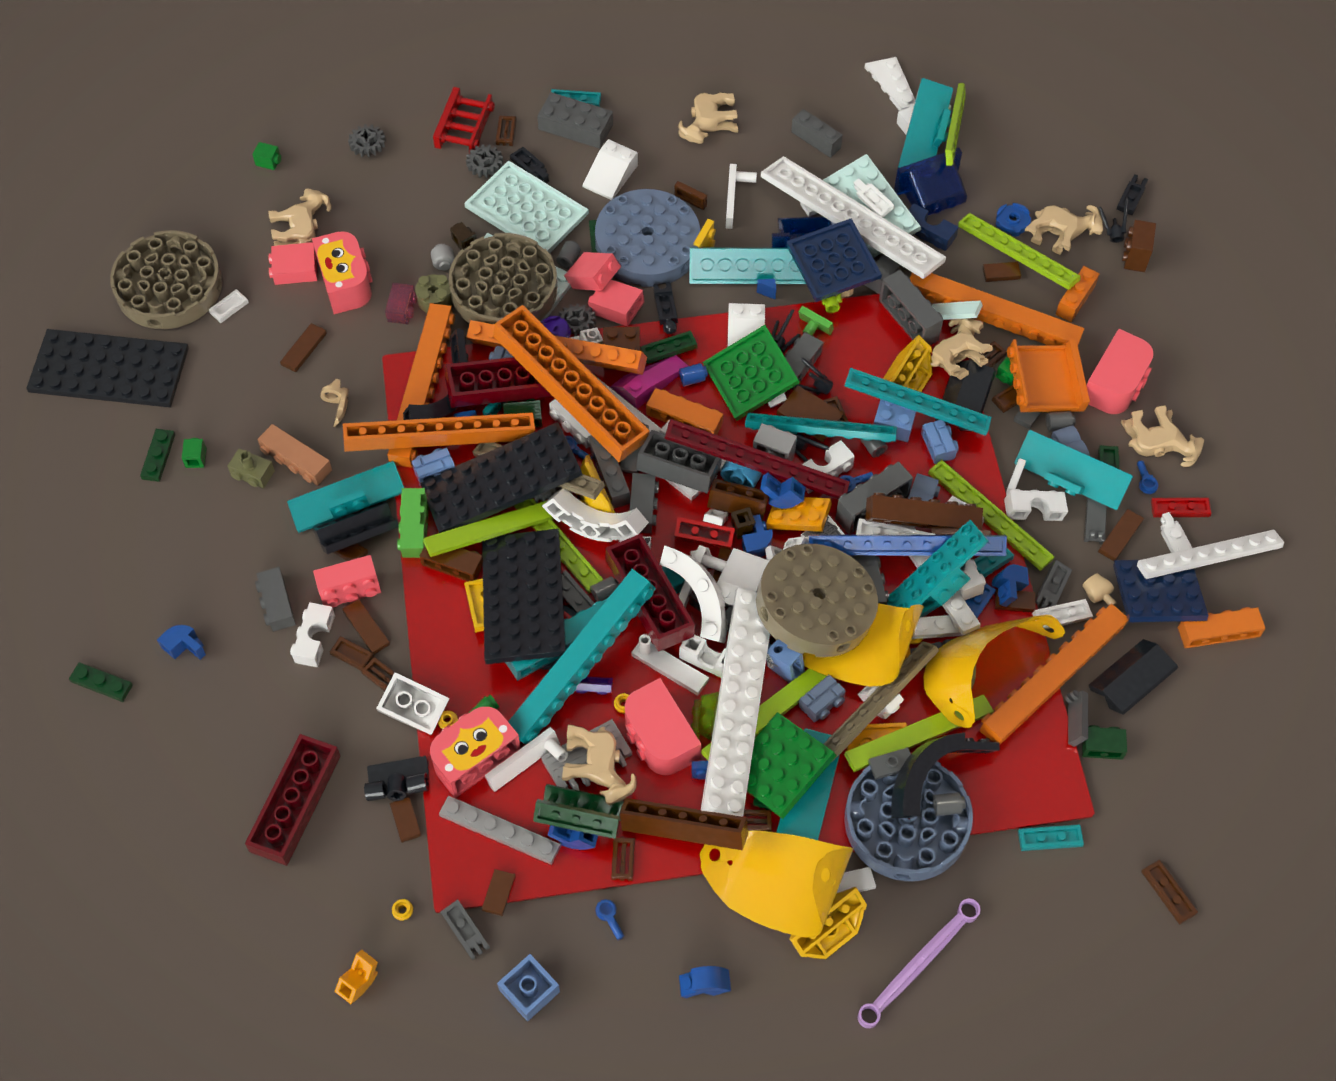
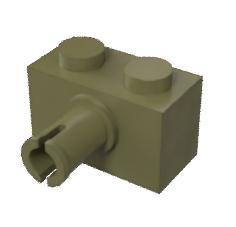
M242 449L237 450L228 464V469L234 479L246 481L253 487L258 486L263 489L275 472L272 461Z

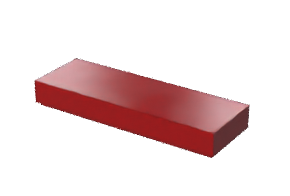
M1209 498L1151 499L1153 517H1162V514L1168 512L1172 517H1210L1212 514Z

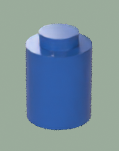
M701 363L679 369L683 386L703 382L706 380L705 377L708 376L706 366H702Z

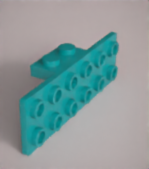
M925 78L921 79L898 165L899 169L925 178L931 177L938 147L942 142L946 141L948 136L946 129L951 123V110L948 108L953 93L952 87Z
M1032 430L1028 431L1014 462L1017 465L1018 459L1026 460L1024 468L1044 477V479L1048 480V485L1055 488L1061 486L1066 488L1065 492L1070 495L1076 496V493L1081 494L1115 510L1119 508L1133 478V475Z
M394 461L288 500L287 503L298 533L398 496L401 494L404 486Z
M969 520L920 565L916 571L905 579L899 587L889 594L887 605L910 608L912 605H921L931 596L942 606L971 579L961 567L988 542V539Z
M806 728L804 729L805 732H807L809 735L814 737L822 744H824L832 736L826 733ZM839 756L829 764L784 819L780 818L776 833L818 840Z

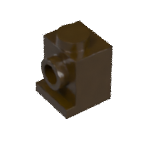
M463 222L457 223L450 228L452 240L460 250L466 249L472 241L477 239L476 233L472 232L470 227H466Z
M750 507L731 512V524L735 528L737 540L741 539L742 535L751 534L752 528L756 525Z

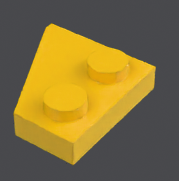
M707 219L693 243L694 246L698 248L714 247L716 229H714L713 220Z

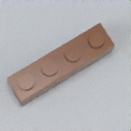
M273 424L257 439L262 453L271 455L281 465L285 464L293 473H299L308 483L313 482L318 486L332 471L328 459Z

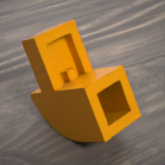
M361 949L356 953L351 969L340 976L335 992L348 1003L352 1004L364 994L376 978L378 972L375 969L378 962Z

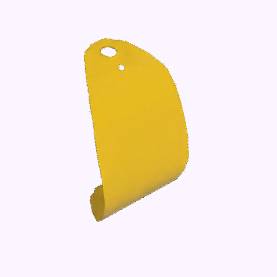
M878 603L876 617L867 635L858 646L847 653L833 657H815V654L804 652V666L821 674L831 675L835 679L853 684L872 687L891 683L899 675L924 606L919 604L912 605L910 608H902Z
M1040 615L987 625L948 641L938 649L939 652L926 665L924 672V689L926 694L948 721L963 728H971L975 722L971 691L973 670L980 653L987 643L1002 632L1015 626L1052 639L1063 637L1065 630L1052 615ZM1043 625L1051 627L1054 632L1045 630ZM955 711L960 712L964 720H960L956 716Z
M748 831V837L743 850L704 844L700 852L703 875L714 892L730 909L768 928L800 937H814L819 935L824 927L854 848L790 834ZM714 848L720 851V858L717 861H712L709 858V853ZM730 860L733 862L731 866L727 863Z

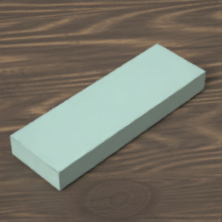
M981 300L932 304V307L942 315L943 320L977 318L983 306Z

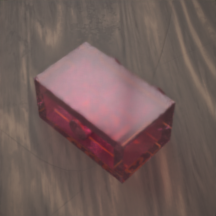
M392 284L385 310L387 322L409 324L410 318H413L414 315L413 305L417 303L414 285Z

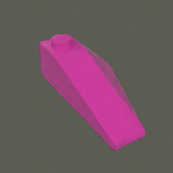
M675 355L645 367L643 375L635 373L624 375L611 386V389L638 409L650 399L655 388L662 390L679 376L680 368L688 367V365Z

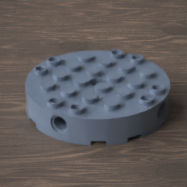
M655 189L633 190L615 197L601 210L595 225V249L597 253H613L621 266L614 277L625 283L641 284V287H653L654 284L671 283L689 271L690 247H697L693 243L700 233V225L697 216L690 206L675 195Z
M936 762L928 772L922 787L921 816L910 819L891 818L892 793L898 774L875 780L869 765L854 781L845 808V830L857 856L877 873L900 881L926 880L949 869L962 854L972 830V805L962 782L952 771L949 772L941 766V763ZM959 792L961 796H964L966 808L962 810V813L942 816L935 815L933 795Z

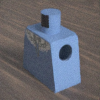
M778 639L773 644H768L767 666L786 682L790 683L805 672L803 654L787 648L788 645Z

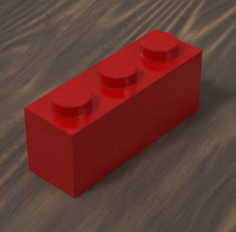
M678 517L674 538L717 548L731 549L735 528Z

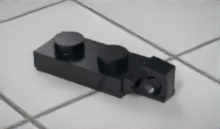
M521 147L510 155V160L523 170L546 184L550 181L545 165L526 148Z

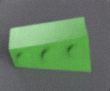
M402 488L401 522H399L398 526L400 539L397 540V549L401 550L402 558H420V554L425 546L423 539L427 537L429 515L425 488Z

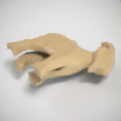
M720 92L714 95L707 93L697 95L694 99V107H691L692 117H695L696 120L687 128L680 121L678 124L679 136L689 142L702 144L704 138L708 136V133L704 132L719 130L738 132L737 123L725 121L737 118V111H718V108L722 105H734V94Z
M305 189L304 195L300 197V200L306 202L295 204L281 212L268 211L271 223L285 221L289 222L290 229L285 232L271 229L272 239L277 240L274 241V246L313 242L312 238L316 237L315 229H318L317 220L313 219V215L322 204L327 206V211L329 212L331 210L330 198L320 191Z
M1053 205L1036 211L1035 216L1037 219L1033 220L1025 228V231L1033 234L1031 242L1039 246L1042 243V234L1050 231L1058 235L1059 238L1053 245L1052 251L1061 255L1063 248L1070 251L1071 241L1082 234L1087 228L1089 235L1093 233L1102 234L1103 223L1100 212L1095 206L1088 205L1087 209L1091 212H1086L1085 215L1087 216L1079 217L1070 213L1066 208Z
M971 318L952 319L948 325L950 327L956 326L951 329L950 333L953 334L956 331L958 333L942 340L936 345L931 356L932 367H942L950 376H955L960 380L969 375V371L965 368H960L956 363L968 357L982 367L988 363V359L984 355L979 354V352L985 353L993 350L992 345L983 344L974 337L975 333H981L980 330L984 326L982 321Z
M1166 405L1156 407L1155 409L1160 426L1149 429L1144 426L1141 421L1143 410L1132 412V418L1128 420H1121V424L1127 434L1132 437L1129 447H1133L1142 456L1155 455V457H1161L1166 452L1176 451L1186 456L1183 458V461L1186 462H1182L1181 466L1190 467L1195 464L1202 452L1204 439L1202 437L1195 438L1191 434L1190 441H1187L1180 430L1172 423L1173 412L1172 410L1167 411Z
M568 725L567 751H572L577 747L587 749V764L565 763L562 781H569L572 778L580 777L608 787L609 790L600 791V794L605 796V801L608 805L624 800L636 789V776L633 773L631 774L630 783L626 785L614 771L615 762L619 763L620 750H616L617 743L611 732L606 731L605 727L599 728L597 732H591L583 727Z

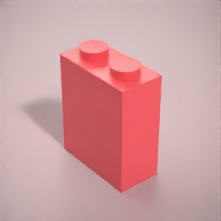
M313 242L271 246L269 263L272 264V267H269V276L273 278L275 285L317 281V256Z
M584 252L564 277L570 283L572 289L602 291L621 266L613 253Z
M610 280L602 291H595L593 296L589 297L588 306L592 308V312H595V316L628 327L644 304V295L641 289Z

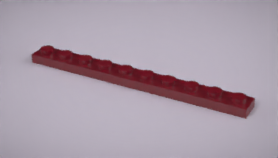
M672 419L668 423L664 439L764 474L770 473L773 477L784 481L794 477L807 489L839 499L841 495L848 491L850 481Z

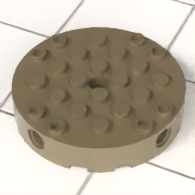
M183 231L154 232V235L147 238L141 237L132 242L125 252L122 251L113 264L110 283L120 309L133 322L152 329H173L198 320L209 311L208 309L214 306L222 290V273L214 251L206 242L198 239L196 235Z
M496 233L492 237L484 238L483 236L472 241L470 246L464 250L462 249L456 255L449 271L452 302L460 316L468 323H470V320L495 324L521 305H524L540 321L551 310L557 297V272L552 256L546 249L539 246L537 241L519 234Z
M799 544L780 551L768 562L757 587L756 607L758 615L768 632L776 640L780 639L787 644V648L804 654V652L815 654V657H833L854 649L867 635L877 614L878 595L874 582L868 572L848 554L826 545Z

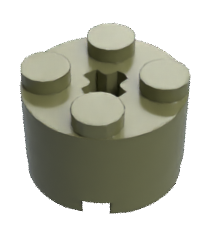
M432 274L419 278L415 292L420 310L422 309L427 314L430 303L452 307L453 302L449 281L445 275Z

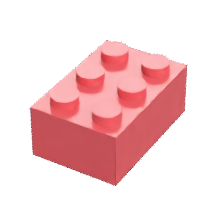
M371 555L313 571L323 605L331 606L332 608L337 607L339 604L351 603L360 598L373 597L381 593Z

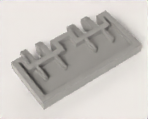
M612 719L590 730L591 732H597L599 728L605 727L606 731L611 732L617 743L616 750H620L619 764L622 767L627 765L625 758L631 756L632 751ZM566 743L561 746L568 753V758L564 762H559L550 752L541 756V760L556 786L568 788L566 782L562 781L565 763L587 764V749L577 747L572 751H567ZM574 778L570 779L568 782L572 789L579 791L577 782H575ZM581 778L586 786L591 785L589 779Z

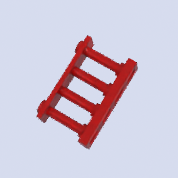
M453 87L433 135L434 148L441 149L443 143L446 142L469 146V152L470 149L475 150V146L479 147L481 135L489 115L494 111L495 107L492 94H488L486 101L483 102L463 98L460 88ZM464 104L483 109L481 114L458 110V107ZM456 117L476 120L477 124L474 127L454 123L453 119ZM454 129L473 134L471 139L451 136L447 133L449 130Z

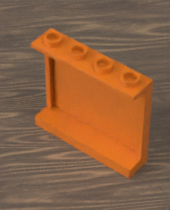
M1013 339L1007 348V357L1010 358V372L1013 373V387L1017 392L1016 402L1020 407V412H1084L1090 403L1076 339H1069L1066 345L1017 346L1016 339Z

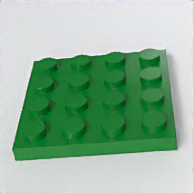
M766 325L761 326L702 362L736 421L800 383Z
M777 712L754 739L747 793L784 819L837 755Z

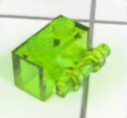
M719 692L701 695V700H694V706L692 707L693 723L690 727L698 739H700L701 734L712 741Z

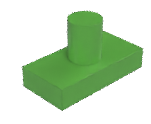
M804 306L798 311L799 318L808 323L802 331L803 333L806 332L813 336L817 328L828 335H831L833 332V322Z

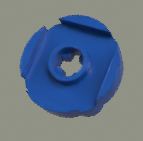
M1018 203L1008 206L1005 204L997 211L996 227L1005 233L1017 237L1024 233L1025 228L1031 223L1030 212L1025 206Z

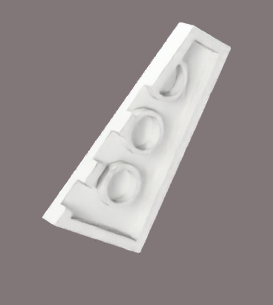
M897 57L865 63L864 68L867 72L870 71L875 81L879 82L884 93H888L890 100L899 111L910 106L914 107L915 98Z

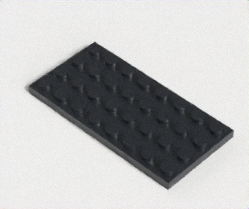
M47 329L26 389L29 393L171 408L189 347L186 343Z
M556 422L457 465L453 469L445 470L440 475L429 477L420 485L421 488H425L431 514L438 532L442 533L475 523L574 480L583 474L559 423Z
M559 529L505 534L482 541L485 663L495 664L562 656L566 651Z

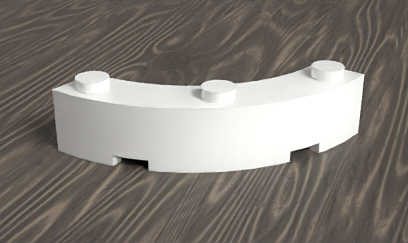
M564 488L553 494L542 505L558 522L563 521L570 526L571 531L597 541H624L638 535L649 523L637 508L624 513L599 511L584 504Z
M664 546L659 565L667 567L682 576L697 596L702 615L700 637L725 643L727 634L725 602L716 581L707 569L691 556Z

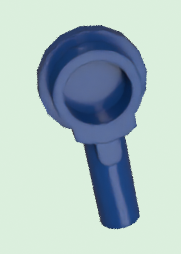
M565 436L572 452L584 460L585 456L589 454L577 446V442L572 436Z
M1138 461L1137 466L1142 477L1139 483L1140 490L1146 494L1155 493L1158 489L1157 480L1148 473L1144 461Z
M869 472L854 478L844 475L840 478L850 481L847 493H850L856 485L868 481L873 476V473Z
M601 900L595 910L597 917L608 922L617 940L622 939L624 934L614 917L617 910L616 905L611 900Z

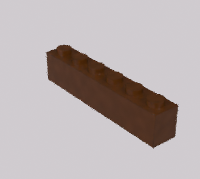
M873 493L872 496L867 498L866 521L931 529L932 527L961 528L971 520L979 530H982L983 508L976 507V504H965L963 506L958 505V502L949 501L946 504L940 503V500L930 499L928 501H922L920 497L905 499L902 495L888 497L885 496V493Z
M629 798L625 799L619 812L622 831L743 850L748 837L747 817Z

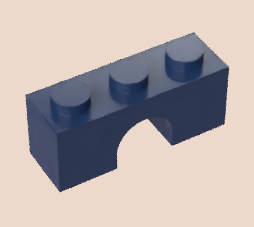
M916 204L910 207L909 212L921 227V230L914 235L946 251L956 239L959 227L945 219L938 225H930L927 223L928 210Z

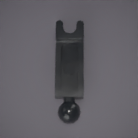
M667 282L664 289L659 288L658 284H654L653 294L659 323L663 325V330L666 334H674L677 330L676 323H678L671 283Z

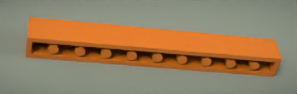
M914 273L910 276L911 283L919 288L924 298L931 303L981 300L983 306L978 317L974 319L1024 336L1030 340L1046 345H1066L1069 339H1076L1078 345L1084 331L1083 327L933 273L924 279Z
M434 303L429 305L397 420H404L403 412L409 404L426 405L430 404V399L434 398V384L438 383V370L443 365L442 355L447 350L446 340L450 339V326L455 321V314L452 313L451 306ZM417 447L389 449L387 454L389 462L394 461L397 466L412 468L411 461L418 456Z
M470 320L466 336L468 340L474 344L484 346H502L493 337L495 324ZM555 336L582 364L641 375L644 373L647 356L642 351Z
M533 413L343 424L344 452L512 442L535 432Z
M1112 603L1107 608L1103 606L1096 613L1097 617L1094 620L1090 618L1083 626L1085 629L1082 631L1077 630L1071 637L1072 641L1070 643L1064 642L1058 649L1060 652L1057 655L1053 653L1046 660L1047 664L1044 667L1040 665L1033 672L1034 676L1032 678L1027 677L1020 684L1021 688L1019 690L1014 689L1008 695V700L1005 703L1001 701L995 707V713L992 715L988 713L982 719L983 725L979 731L986 738L990 739L991 742H999V745L1004 742L1125 627L1128 622L1127 616Z

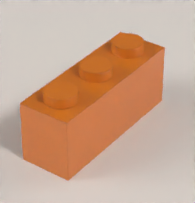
M1083 266L1078 274L1081 276L1080 281L1070 290L1066 291L1059 302L1055 315L1072 322L1095 288L1100 273Z

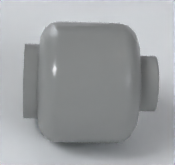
M446 244L436 245L431 250L433 266L443 271L450 269L455 259L453 249Z

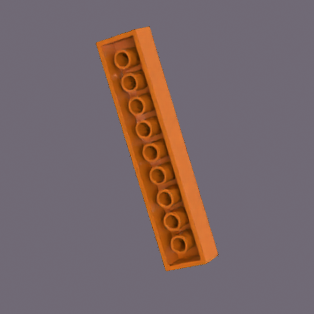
M521 305L495 323L493 337L618 462H621L644 444L650 430L524 305Z

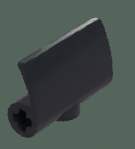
M426 756L367 766L369 783L364 784V793L367 801L385 798L400 801L408 794L429 791V769Z

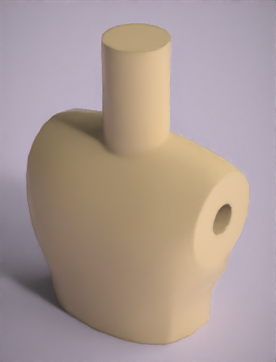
M1098 573L1083 583L1082 587L1093 603L1104 600L1108 605L1112 603L1115 606L1117 604L1110 596L1114 590L1113 584Z

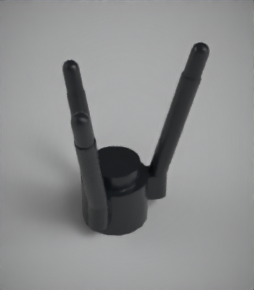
M1128 198L1125 201L1122 227L1117 225V219L1114 218L1113 226L1110 229L1102 207L1098 208L1107 236H1110V241L1113 243L1122 242L1124 234L1127 233Z
M794 309L790 311L778 335H776L779 320L776 321L771 334L782 353L800 337V334H797L786 344L785 339L782 337L794 313Z
M802 358L801 361L818 375L809 373V376L815 379L814 386L816 388L797 384L794 387L800 386L818 395L821 392L825 395L828 394L833 387V382L805 358Z
M799 433L794 434L797 436L795 453L804 462H807L808 459L800 450L804 451L808 444L823 450H829V447L808 439Z

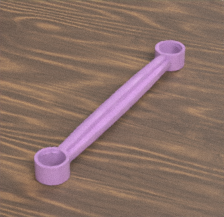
M970 898L964 899L957 909V915L914 956L872 1004H865L860 1008L857 1018L861 1026L864 1028L875 1027L880 1020L881 1012L932 962L963 925L974 922L980 914V905L977 901ZM965 904L972 905L976 910V915L973 917L965 916L961 910L962 906ZM865 1009L873 1010L877 1015L876 1021L874 1023L865 1022L862 1019V1011Z

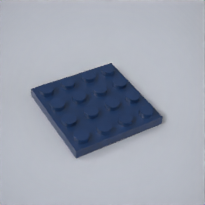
M852 218L794 238L786 243L815 302L876 281L882 277Z
M1114 560L1113 567L1128 622L1208 620L1209 615L1194 568L1146 579L1137 567L1138 560Z

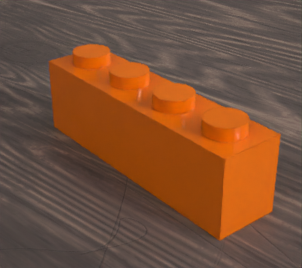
M655 388L646 404V415L666 423L672 419L715 435L718 434L723 424V413H720L718 410L704 407L700 403L691 402L682 396H675L666 390Z
M1245 607L1238 611L1225 610L1218 614L1208 613L1207 621H1181L1178 626L1184 648L1260 637L1266 629L1258 607Z

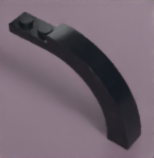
M456 329L450 336L452 362H467L468 353H466L465 348L466 337H464V330ZM447 395L443 399L431 404H409L403 412V419L448 418L458 407L451 408L449 396Z
M956 733L933 739L918 747L906 759L896 778L892 793L891 818L921 816V792L925 778L932 766L941 757L948 753H991L999 751V742H991L988 738L979 739L976 742L974 738H965V733Z

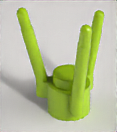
M841 293L822 300L826 312L835 313L839 311V303L842 302Z

